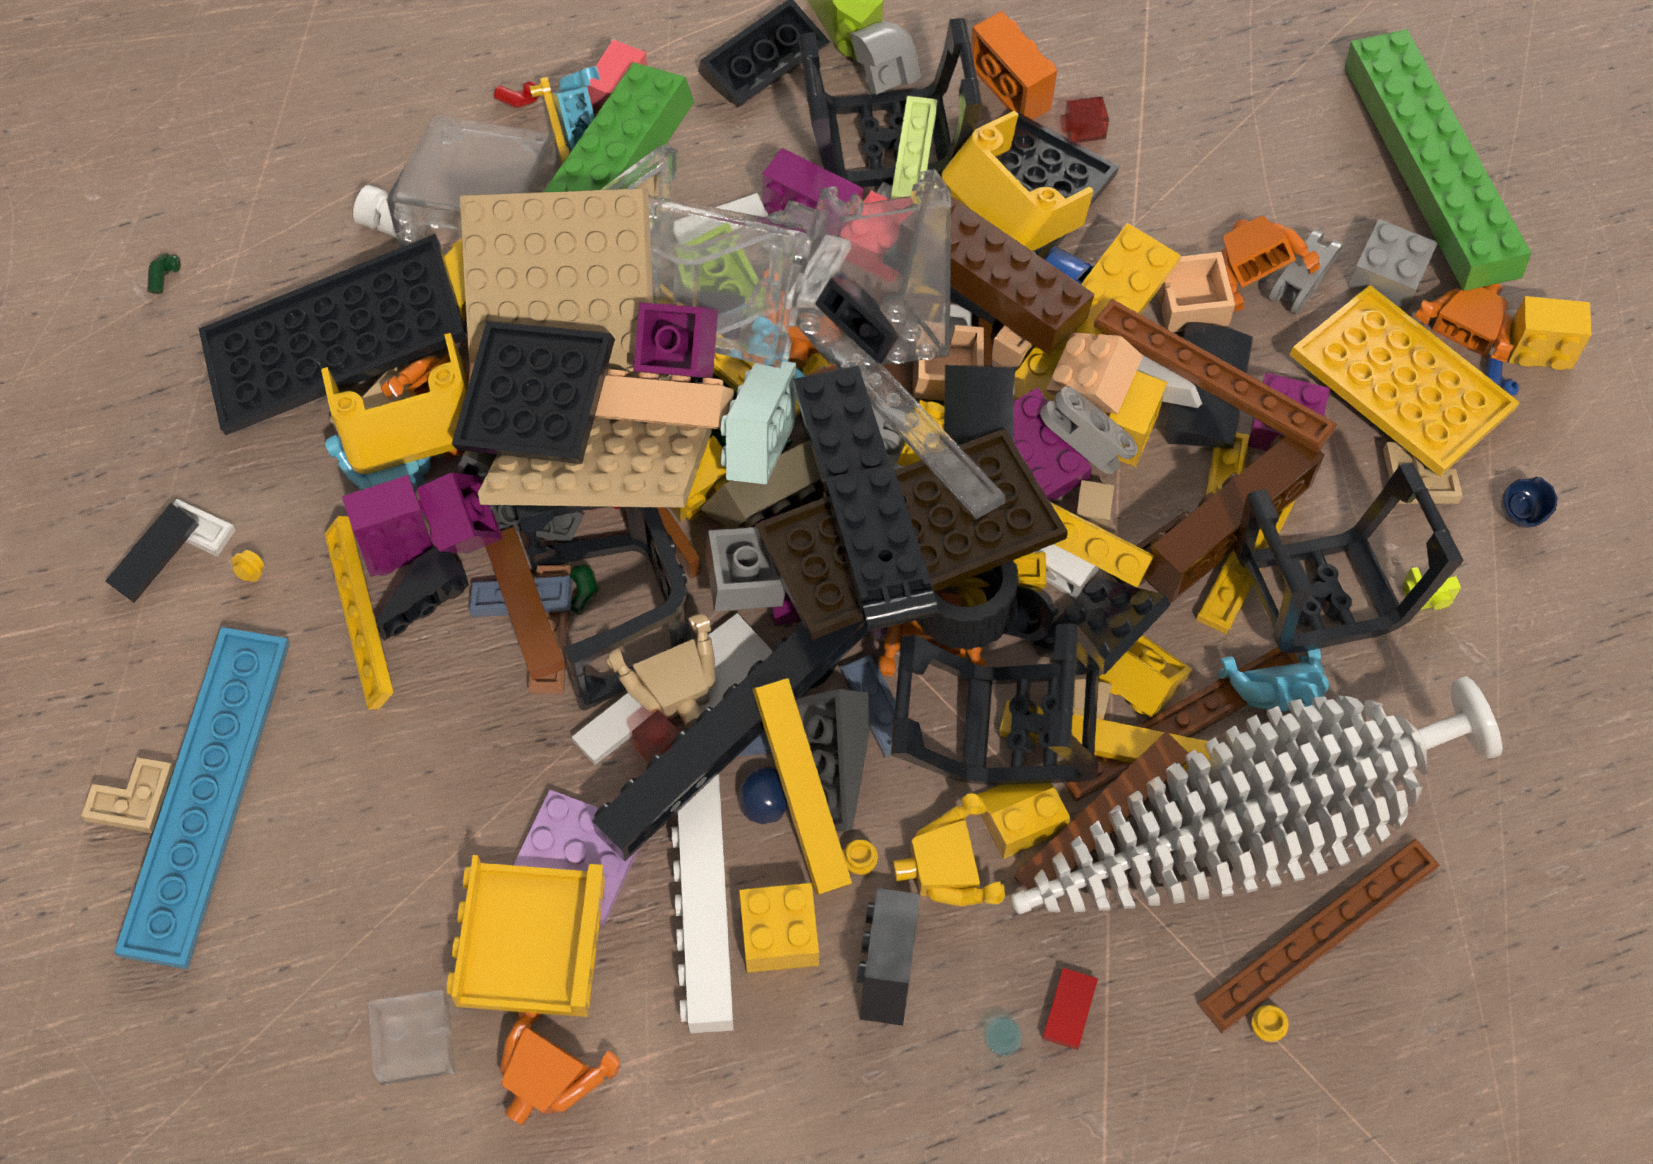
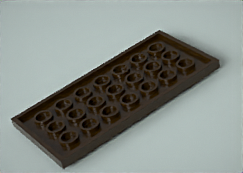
M1005 428L895 470L931 580L930 588L933 589V592L1067 539L1068 531ZM827 497L755 524V532L811 640L863 620Z

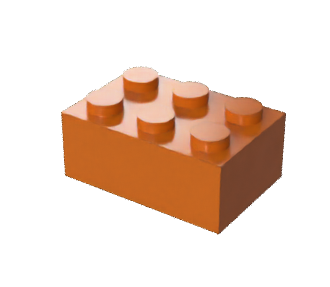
M1003 11L973 26L971 48L976 74L1010 112L1015 110L1032 120L1051 110L1057 69L1051 60L1046 59L1042 55L1035 42L1028 39L1020 31L1018 24L1013 19L1010 20Z

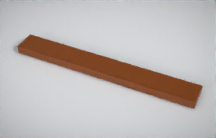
M1114 299L1094 319V328L1107 335L1122 336L1142 355L1316 453L1321 450L1336 431L1337 424Z
M1276 647L1238 670L1244 673V671L1301 663L1295 653L1281 652ZM1230 678L1219 679L1136 727L1161 732L1167 731L1170 734L1191 738L1246 707L1247 701L1243 700L1231 685ZM1094 755V758L1098 761V775L1095 779L1082 782H1065L1063 784L1075 802L1113 782L1132 763Z
M1415 838L1201 1000L1198 1006L1221 1034L1437 870L1440 866L1439 863Z

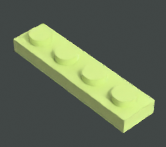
M907 96L891 200L898 204L922 207L937 110V99Z

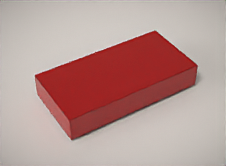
M1062 969L1042 1039L1078 1050L1098 978L1070 969Z

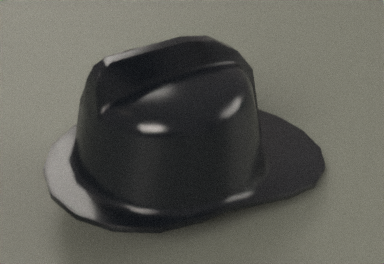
M1018 585L1015 618L1011 622V627L1003 634L1030 641L1043 639L1050 632L1052 621L1059 613V608L1054 606L1052 598L1043 589ZM991 586L984 592L987 601L997 594Z

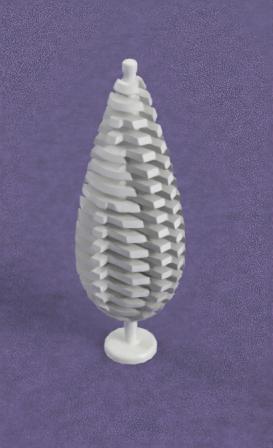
M1468 676L1454 680L1451 686V699L1456 715L1419 730L1400 714L1397 715V720L1394 715L1386 717L1381 703L1367 700L1363 705L1357 698L1338 695L1337 702L1334 699L1327 700L1326 697H1314L1312 699L1313 705L1304 707L1301 699L1293 700L1288 704L1291 713L1285 716L1282 715L1278 706L1267 711L1270 723L1267 722L1261 725L1257 715L1246 720V726L1251 737L1247 732L1240 734L1236 725L1226 731L1225 736L1230 744L1231 751L1224 742L1218 744L1215 737L1205 744V748L1210 756L1209 762L1202 752L1197 754L1196 750H1193L1185 756L1188 764L1187 773L1176 762L1166 769V778L1173 802H1168L1165 796L1166 786L1159 777H1155L1147 783V793L1151 807L1156 808L1160 817L1159 825L1152 811L1147 813L1143 804V796L1139 790L1127 797L1130 814L1134 816L1139 827L1137 835L1141 842L1140 845L1136 846L1137 837L1130 822H1125L1121 813V807L1117 805L1108 812L1109 821L1117 835L1116 842L1121 853L1114 855L1115 848L1107 832H1103L1098 820L1089 830L1096 844L1095 850L1100 861L1092 864L1093 859L1085 843L1078 836L1070 844L1079 870L1070 873V868L1062 852H1059L1052 858L1058 878L1048 882L1045 872L1041 869L1034 877L1037 887L1013 894L1011 896L1012 907L1018 914H1023L1031 911V908L1044 903L1047 911L1060 912L1056 898L1066 894V899L1074 913L1086 912L1079 889L1087 886V890L1098 911L1111 910L1101 881L1109 877L1108 882L1116 898H1119L1123 909L1136 908L1129 892V882L1124 872L1130 868V876L1137 890H1141L1146 906H1159L1160 897L1156 893L1150 879L1151 870L1147 863L1149 860H1152L1151 868L1158 883L1163 882L1168 894L1167 899L1172 904L1185 903L1181 882L1178 883L1172 870L1173 864H1175L1180 876L1185 874L1190 885L1188 891L1195 900L1209 899V888L1204 871L1199 872L1194 861L1195 857L1201 868L1207 866L1211 874L1209 883L1221 897L1234 895L1232 879L1239 889H1244L1245 893L1258 890L1254 880L1255 875L1261 882L1266 880L1269 888L1280 886L1282 882L1276 868L1282 874L1288 872L1292 882L1304 880L1305 875L1298 860L1303 866L1310 864L1315 876L1326 873L1328 868L1322 855L1324 858L1332 855L1339 868L1350 862L1345 848L1354 846L1361 859L1371 852L1365 835L1368 839L1375 836L1380 845L1390 836L1386 826L1387 823L1391 827L1394 825L1398 829L1401 827L1408 815V805L1415 806L1421 795L1422 787H1420L1413 771L1417 768L1422 774H1426L1428 749L1465 735L1474 750L1483 758L1491 759L1500 756L1503 747L1497 722L1483 693ZM1363 708H1364L1365 720H1367V719H1369V718L1371 717L1372 721L1364 722V720H1363V718H1362V716H1361V712H1362ZM1209 771L1213 780V784L1211 783L1208 776ZM1188 777L1190 780L1193 793L1189 792V789L1186 785ZM1403 784L1405 790L1397 791L1396 787ZM1175 800H1178V803L1182 809L1181 814L1174 802ZM1216 850L1218 851L1222 860L1227 858L1230 859V862L1233 866L1231 874L1227 861L1221 863ZM1248 850H1251V851H1252V853H1253V855H1254V858H1255L1254 862H1253V860H1252L1250 851H1248Z

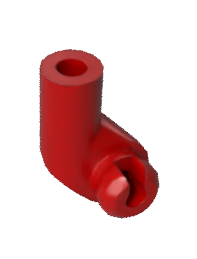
M527 82L523 85V90L517 92L498 85L493 97L514 108H520L535 103L540 96L532 97L530 86H536L537 84L535 82Z

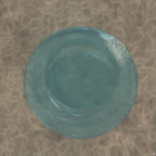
M1000 1018L991 1022L987 1027L985 1041L993 1053L1007 1056L1019 1049L1022 1042V1032L1014 1021Z

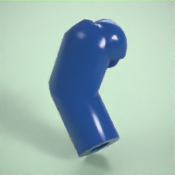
M1489 357L1486 362L1485 375L1511 396L1516 395L1519 391L1518 383L1516 381L1513 382V379L1505 380L1502 377L1503 362Z

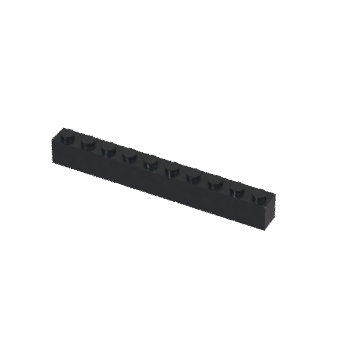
M801 620L797 626V631L789 638L784 637L779 640L769 657L764 661H757L749 669L747 677L741 683L731 685L723 694L722 700L714 708L708 707L700 714L697 719L698 723L689 731L684 730L680 732L673 740L670 749L663 755L658 754L653 757L642 775L637 779L632 778L626 782L620 791V795L614 801L604 803L596 811L592 820L595 833L624 861L628 860L765 730L752 689L789 678L796 701L870 632L866 630L864 621L862 620L811 640Z

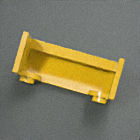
M1014 110L977 128L943 170L940 186L943 191L1031 251H1035L1085 224L1094 190L1088 187L1066 199L1057 190L1050 187H1040L1029 192L996 158V156L1011 149L1018 119V113Z
M451 333L444 334L451 362L439 365L430 372L428 377L430 392L366 409L360 395L351 391L341 393L328 367L321 369L330 411L347 460L355 472L370 474L456 449L452 445V441L467 392L468 382L462 359Z

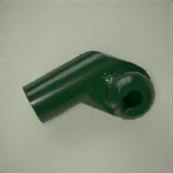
M165 253L150 263L148 267V293H163L164 276L169 274L170 271L178 272L180 270L181 261L177 255L170 256L168 253Z
M577 565L570 572V577L574 579V583H576L578 593L571 601V610L579 615L585 612L598 593L594 571L587 565Z

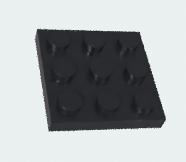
M1097 577L1086 586L1085 590L1076 600L1069 604L1063 613L1052 623L1050 632L1046 637L1035 641L1032 646L1038 655L1054 659L1056 624H1076L1104 656V672L1102 674L1105 675L1171 604L1165 594Z

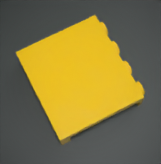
M473 855L471 867L465 868L463 887L468 889L466 902L461 901L458 909V923L462 924L460 937L455 936L453 941L452 957L457 959L455 972H449L447 980V994L451 995L455 1006L588 1017L606 881L604 866L589 864L588 871L488 864L481 863L479 856Z

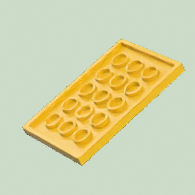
M1371 285L1297 343L1289 354L1439 477L1512 414L1520 403Z

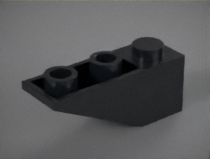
M434 547L413 561L376 622L381 638L384 641L391 636L395 637L402 634L408 625L420 617L425 618L431 615L437 606L448 599L457 598L469 586L465 570L451 552H439L438 548Z

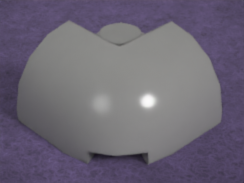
M880 22L850 33L857 62L864 64L871 93L879 94L901 84L910 85L921 78L922 73L915 44L910 34L899 25L890 22Z

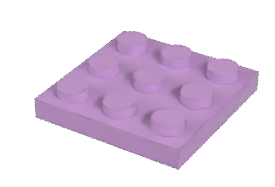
M549 790L515 860L514 866L588 871L589 864L603 865L606 881L600 924L605 926L639 849L628 860L624 861L595 833L592 820L594 819V814L599 809L598 807Z

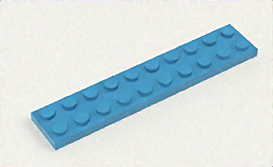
M221 627L114 951L118 957L188 970L290 646L288 638Z

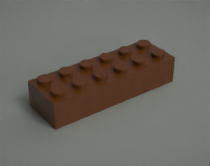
M941 190L902 223L897 247L898 251L974 302L1047 355L1051 354L1072 332L1087 320L1095 295L1093 292L945 191Z
M1279 435L1270 444L1269 450L1266 453L1254 455L1246 464L1244 471L1239 475L1236 472L1231 474L1222 484V489L1215 494L1209 492L1199 502L1198 508L1195 511L1183 513L1176 520L1173 529L1168 533L1160 532L1151 541L1150 553L1154 557L1144 578L1161 594H1165L1170 603L1174 602L1234 551L1246 496L1249 493L1266 489L1277 514L1281 513L1312 487L1325 454L1321 451L1316 453L1288 436Z

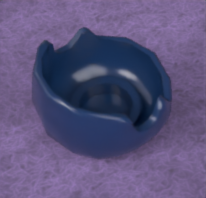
M1541 477L1518 479L1512 482L1502 494L1501 507L1507 520L1518 527L1531 528L1543 524L1556 511L1558 497L1554 487Z
M760 767L752 770L742 781L738 794L740 811L749 820L760 824L779 821L789 806L778 770L771 767Z

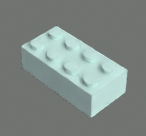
M756 359L751 371H746L744 384L739 385L736 400H731L728 415H723L721 422V435L726 436V446L723 447L721 454V465L726 467V480L758 484L768 483L795 424L796 393L793 379H796V363Z

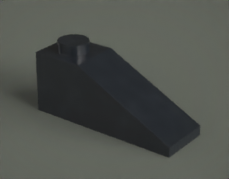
M830 278L815 305L878 364H882L899 336L876 300L854 280Z

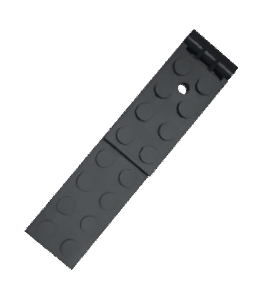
M859 365L793 379L796 397L866 630L871 631L937 616L938 608L933 589L930 588L931 580L894 465L890 464Z

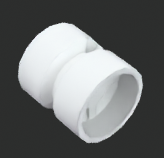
M366 185L361 189L354 204V222L371 229L377 227L380 232L397 238L403 234L409 223L412 204L408 198L394 193L388 195L383 189Z

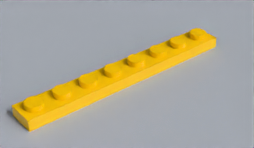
M912 432L900 454L897 464L905 467L948 449ZM1051 503L1068 531L1067 539L1054 545L1135 587L1140 585L1154 557L1153 554Z

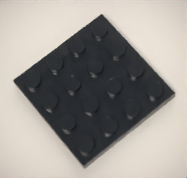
M486 321L452 445L457 450L582 464L615 342L613 335L605 332Z

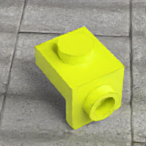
M1418 567L1410 568L1403 581L1402 588L1405 597L1422 578ZM1457 576L1448 578L1420 610L1431 607L1439 610L1450 606L1461 589Z

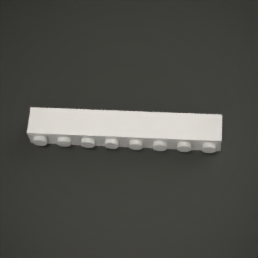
M718 774L676 813L678 814L679 826L672 827L673 848H680V860H673L674 881H681L682 894H675L676 916H683V929H677L678 951H685V964H678L679 986H686L687 999L680 1000L681 1022H688L689 1033L734 1031L720 780Z

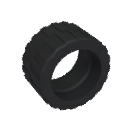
M1010 561L973 576L988 583L997 593L992 599L981 605L972 607L956 606L944 601L934 592L938 615L917 620L918 625H921L923 632L927 636L932 637L935 642L947 645L949 648L970 650L988 646L993 641L996 642L1004 632L1008 631L1012 620L1015 618L1019 581L1016 563Z

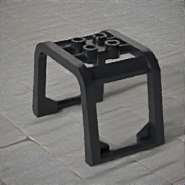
M964 18L949 19L944 50L935 79L929 86L917 90L834 97L825 92L820 71L815 32L800 34L798 42L811 125L824 169L862 188L881 186L883 182L893 185L896 167L882 168L883 149L894 147V159L897 162L904 119L902 108L906 107L907 96L938 100L933 130L937 162L928 163L926 181L941 179L945 167L974 132L983 109L966 20ZM960 56L965 79H961L960 116L951 143L943 95L948 90ZM891 110L889 128L879 130V122L873 117L872 111ZM861 113L859 133L861 140L865 142L863 158L864 163L870 169L858 171L845 170L836 114Z
M1414 463L1400 464L1378 497L1357 524L1348 531L1334 536L1287 545L1283 544L1276 529L1279 516L1267 490L1253 491L1246 496L1234 548L1236 557L1242 567L1247 569L1274 628V640L1281 652L1299 653L1373 638L1402 627L1412 620L1464 561ZM1416 498L1434 532L1426 542L1429 569L1399 604L1368 538L1400 500L1404 503H1412ZM1261 528L1269 548L1254 550ZM1347 551L1379 616L1378 618L1355 622L1350 611L1352 599L1342 589L1338 580V570L1333 565L1328 564L1324 556ZM1311 559L1316 572L1312 585L1300 560ZM1278 565V569L1283 575L1284 583L1282 590L1284 596L1280 611L1277 609L1259 568ZM1324 601H1328L1325 608L1326 614L1332 619L1340 620L1342 625L1325 628L1319 616L1322 611L1321 604ZM1298 622L1304 626H1309L1311 629L1310 632L1294 634Z
M516 505L519 524L532 571L537 570V565H561L577 560L629 551L640 552L649 560L665 602L663 605L610 630L564 647L567 663L572 675L574 695L581 710H588L626 691V688L618 678L619 673L606 678L592 675L586 676L585 664L666 623L669 625L671 642L669 649L690 640L689 625L684 613L685 599L689 598L685 585L687 578L682 564H678L676 560V548L671 535H667L657 507H626L630 529L629 534L539 547L540 544L536 531L543 530L554 517L604 508L606 506Z
M1056 624L1054 661L1057 663L1005 667L980 666L943 650L917 635L901 636L891 756L951 779L971 784L1065 783L1095 779L1098 775V761L1094 758L1099 676L1104 672L1105 658L1076 624ZM929 664L969 681L963 763L925 748L920 724L908 718L912 673L923 675ZM1086 679L1081 744L1072 735L1075 680ZM1048 681V694L1043 697L1040 704L1041 710L1044 715L1037 713L1036 704L1030 700L1031 682ZM1017 683L1016 696L1012 698L1009 704L1012 723L1011 732L1006 739L1007 746L1012 750L1011 767L986 768L992 684ZM1030 733L1039 735L1038 742L1044 748L1043 766L1025 767L1026 755L1030 754L1035 748V740ZM1058 754L1072 765H1057Z

